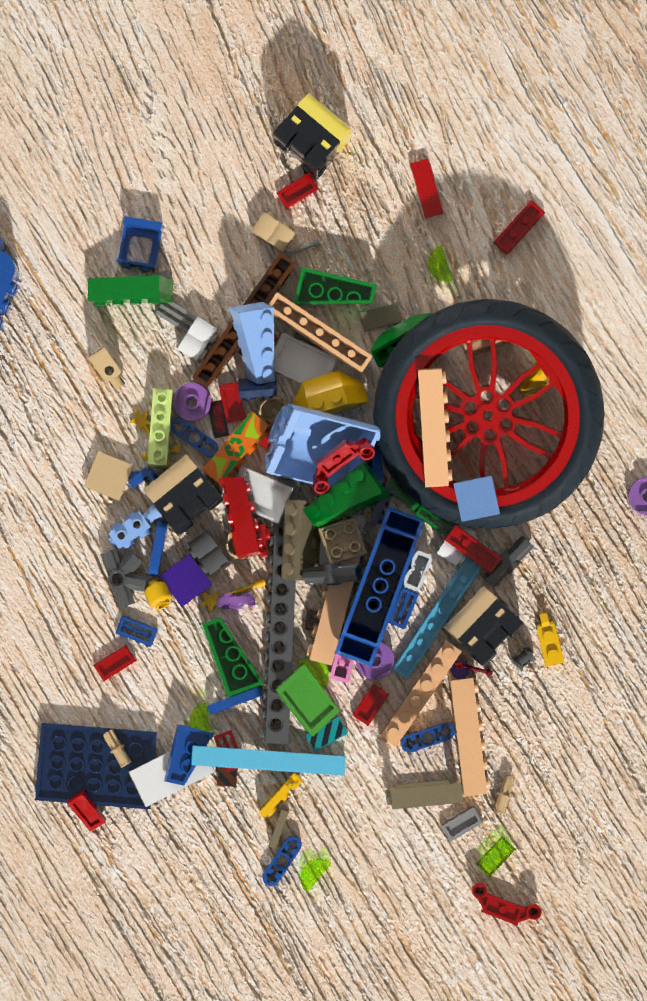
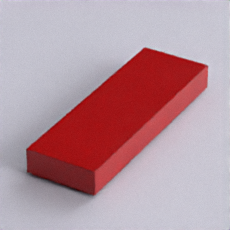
M424 159L410 163L424 218L442 215L443 209L429 160Z
M531 200L497 237L493 244L508 255L545 212Z
M456 524L443 539L489 574L492 573L502 559Z

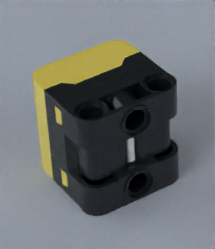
M308 93L289 116L275 129L272 137L273 143L285 154L290 151L291 154L303 163V169L315 179H318L349 142L352 129Z

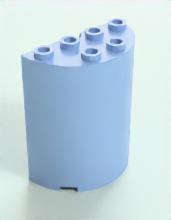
M288 404V407L283 406L278 413L269 435L268 443L271 444V448L265 458L266 473L313 484V475L316 471L315 461L345 439L347 441H359L362 438H367L374 448L376 441L380 439L381 431L376 425ZM360 455L356 456L328 477L329 488L334 486L361 463L367 465V462L361 459Z

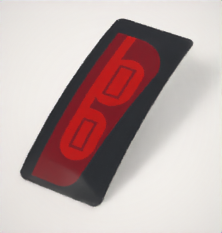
M222 400L211 402L209 416L214 438L228 436L229 431Z

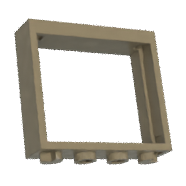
M458 779L389 785V790H385L386 802L388 805H391L392 809L463 803L462 783Z

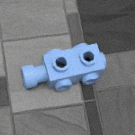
M154 504L144 514L141 511L138 513L133 511L126 516L127 520L124 523L118 522L110 528L112 531L108 533L110 535L108 540L114 548L122 549L124 547L127 550L135 544L133 540L137 537L142 539L151 533L149 531L152 527L150 523L154 520H159L163 516ZM135 521H139L141 523V526L139 528L134 527ZM120 532L125 534V538L122 540L118 538Z

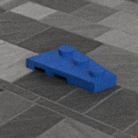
M177 724L164 781L184 786L196 765H191L192 745L207 746L215 733Z

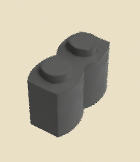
M207 530L188 543L190 546L188 551L194 559L196 557L199 558L201 561L199 566L205 574L213 575L229 563V560Z

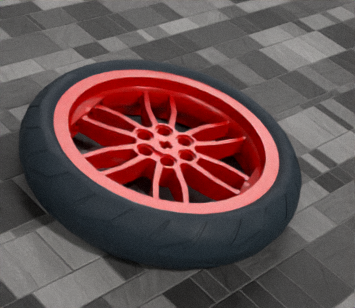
M495 299L472 300L453 304L427 316L409 330L398 342L385 362L376 388L373 411L374 425L381 431L380 439L377 441L381 455L390 474L405 493L420 506L440 518L464 526L485 529L509 527L529 522L549 513L565 501L578 488L595 461L602 440L605 417L600 380L588 354L576 338L553 318L534 308L517 302ZM488 339L491 343L492 356L490 385H481L475 367L472 342ZM496 340L509 342L528 350L538 362L523 372L502 393L496 390L498 367ZM466 343L468 346L469 368L476 394H468L447 379V384H443L463 399L461 405L444 403L445 410L460 413L464 416L463 421L445 428L450 433L462 429L466 434L458 446L451 451V458L473 437L480 438V478L485 477L487 445L495 444L502 462L504 487L495 488L500 514L462 522L454 489V483L457 481L452 479V481H449V486L425 487L423 442L415 431L413 409L415 398L420 399V394L417 391L419 386L418 369L429 368L444 353ZM542 369L549 379L548 384L530 395L514 400L511 392L519 383L535 370ZM555 386L563 399V431H558L539 421L516 416L513 414V409L536 399ZM485 390L489 391L492 394V398L484 400L481 393ZM507 399L510 406L502 408L499 405V401ZM467 402H473L476 405V409L468 411L465 405ZM486 410L493 412L491 419L484 417ZM508 418L512 424L509 427H504L501 424V420ZM474 421L477 423L478 428L470 430L467 423ZM516 424L535 427L559 437L560 441L555 451L549 452L526 440L514 430ZM492 429L495 431L496 436L488 438L485 435V431ZM507 434L527 449L546 456L549 460L529 478L510 485L507 458L500 436Z

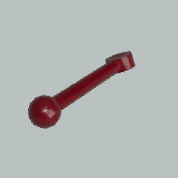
M461 661L455 663L457 669L465 668L485 673L487 676L493 674L491 669L485 670L465 665Z

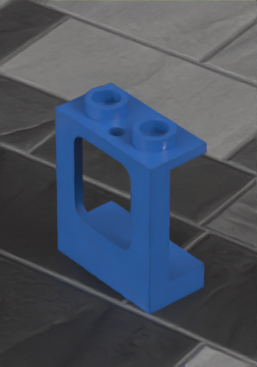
M124 216V229L117 263L121 264L120 267L125 269H132L133 266L139 267V270L143 272L156 270L163 223ZM132 236L152 240L148 264L127 260L130 238Z

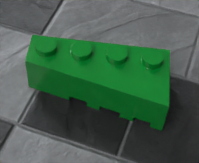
M302 267L294 304H370L374 301L377 284Z
M160 275L88 278V302H92L94 306L104 307L106 304L123 306L124 303H130V305L172 303L173 280Z
M361 463L326 493L304 508L303 511L312 525L322 528L343 520L348 515H354L361 509L371 507L383 499H389L391 496L373 469Z
M221 617L201 624L226 697L264 684Z

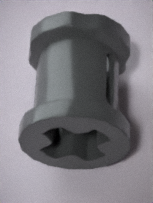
M527 647L523 648L524 651L519 655L511 658L512 662L521 672L526 665L536 660Z

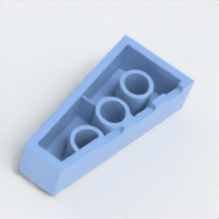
M264 302L228 307L233 317L234 330L237 332V342L242 351L241 357L247 379L256 384L275 382L274 307Z

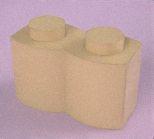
M263 212L252 228L251 233L278 252L283 253L295 236L294 228L287 223L281 224L278 222V217L273 213L269 212L267 214Z

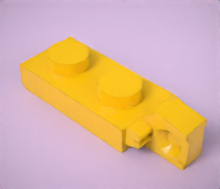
M547 612L538 614L541 624L536 625V631L545 667L564 663L554 621L549 622Z
M293 772L260 807L259 814L264 818L267 815L270 817L277 810L275 806L280 801L284 802L290 795L289 791L298 788L303 780Z

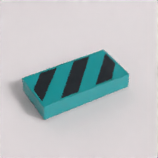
M340 717L329 721L314 736H311L309 733L305 736L315 752L348 734Z

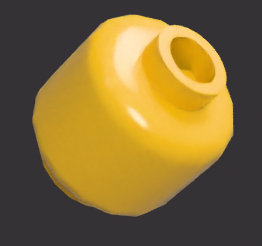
M158 580L149 582L147 584L148 587L144 591L149 606L160 610L170 605L172 594L166 583L163 581L158 582Z

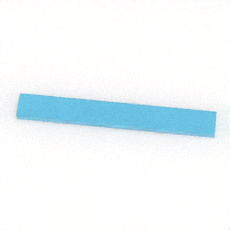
M468 557L460 565L393 666L392 670L406 680L409 679L482 569Z
M192 745L191 765L345 776L346 756Z

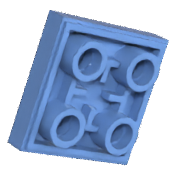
M492 475L454 483L462 522L500 514Z

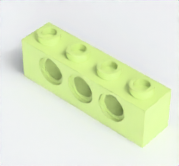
M153 388L148 468L168 469L173 390Z

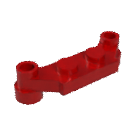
M362 438L359 441H347L345 439L315 461L316 471L313 475L314 491L318 494L326 493L329 490L328 477L356 456L360 455V458L363 460L372 459L375 451L367 438Z
M481 882L475 883L472 886V894L481 904V912L516 926H518L519 922L527 919L536 920L542 914V910L537 904L532 903L523 907L487 893V887ZM477 887H482L480 893L475 891ZM531 908H536L534 914L530 913Z

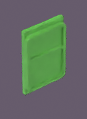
M302 664L276 688L279 697L311 736H314L340 712L305 664Z

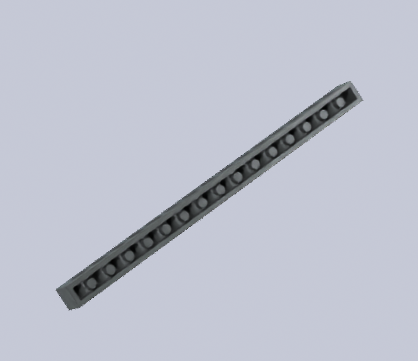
M281 476L273 477V479L293 488L289 500H299L300 481L284 479ZM282 517L280 524L271 521V527H275L274 535L270 537V546H274V553L270 554L269 565L273 566V573H269L268 583L272 585V592H268V604H271V612H267V623H270V631H266V642H270L269 650L265 651V662H269V668L265 669L264 681H268V689H264L263 700H267V708H263V720H266V727H262V739H265V743L289 744L290 710L279 697L278 692L272 687L274 680L284 682L292 674L296 580L281 579V575L277 572L278 566L282 564V556L278 554V548L283 545V537L279 535V529L284 526V517ZM281 583L287 586V592L283 595L278 594L276 591V587ZM278 603L286 605L285 613L279 614L276 612L275 607ZM283 622L286 629L283 633L275 631L276 623ZM277 641H282L285 645L284 651L276 652L274 644ZM277 660L282 661L284 664V669L280 672L273 669V663ZM274 699L281 700L282 708L280 710L272 708L271 702ZM277 718L281 721L282 725L279 729L271 727L270 722L272 719Z

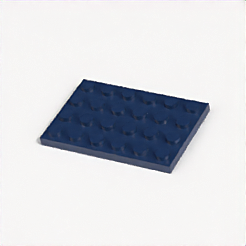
M41 723L35 800L67 803L70 798L84 791L95 805L150 810L151 805L145 807L129 771L155 759L157 732ZM109 730L114 731L121 745L124 744L123 748L132 761L122 768L114 754L110 753L112 750L103 737V734Z

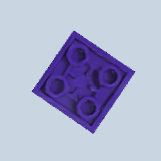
M190 554L159 576L161 581L166 583L171 594L181 607L212 585Z

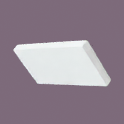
M169 751L129 771V774L145 807L214 773L213 767L196 765L184 786L165 782L164 778L171 752Z

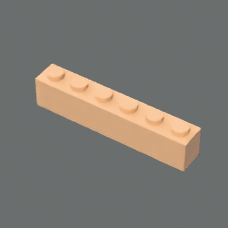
M278 292L268 304L274 307V318L361 375L371 361L372 355Z
M442 367L418 369L425 487L449 486V481H452V469H448L447 462L451 461V450H447L446 442H450V432L445 430V423H449L448 411H444V403H448L447 391L443 392V384H447L446 372H442Z
M360 557L344 561L338 564H359ZM343 582L340 585H329L328 589L324 588L322 599L325 602L324 606L319 607L317 618L320 621L318 626L314 625L312 637H315L313 645L309 644L307 655L310 656L309 660L332 666L354 582Z
M444 641L381 732L380 736L395 747L398 745L461 654V650L448 641Z
M473 678L449 680L463 795L487 794V789H490L489 777L485 778V770L488 769L487 758H483L482 753L483 750H486L485 740L480 737V731H483L482 720H478V712H481L480 700L476 701L475 693H479L478 683Z

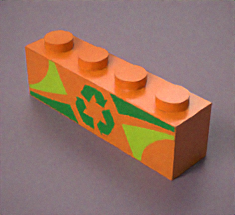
M251 411L202 470L219 485V478L233 477L231 475L232 471L235 468L238 470L245 462L243 458L247 454L251 455L258 446L255 444L259 439L263 440L270 432L268 431L269 425Z

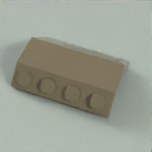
M304 500L285 501L281 579L304 581L303 571L306 567H319L316 561H319L320 545H317V542H320L318 527L312 525L303 511L309 505Z

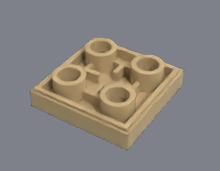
M98 451L84 487L120 501L134 465Z
M355 517L318 528L329 564H338L367 555Z

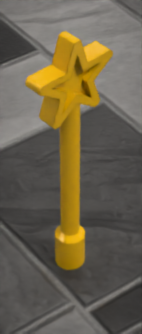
M134 410L136 418L132 419L130 423L137 424L139 431L143 427L149 437L150 429L147 425H150L151 422L146 419L149 412L146 411L140 414L137 410ZM168 460V469H169V468L172 466V463H171L170 460Z
M263 578L255 581L254 584L228 593H235L237 595L254 588L258 589L266 586V582ZM204 592L206 600L200 605L208 606L212 613L214 605H217L218 592L211 596Z

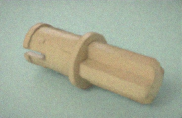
M109 730L104 733L103 737L112 750L110 753L114 754L120 767L122 768L131 763L132 761L123 748L124 744L121 745L114 731Z
M507 775L503 777L500 790L496 793L498 796L493 812L505 814L509 798L511 799L510 793L514 784L513 777Z

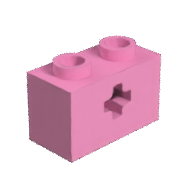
M335 654L329 678L348 683L354 661Z

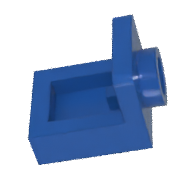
M144 468L140 472L138 470L129 477L130 481L128 483L135 489L148 477L154 481L159 476L152 468L150 470Z

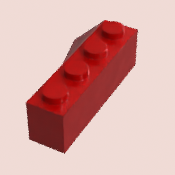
M244 477L219 478V483L224 490L223 500L226 508H228L227 517L230 527H232L231 534L238 559L260 555V549L264 547L262 538L258 537L256 530H259L257 518H253L252 512L255 511L253 500H249L248 493H251L249 481L246 482Z

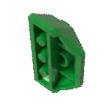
M433 313L413 315L381 333L370 349V353L377 366L383 368L387 358L402 337L420 321Z

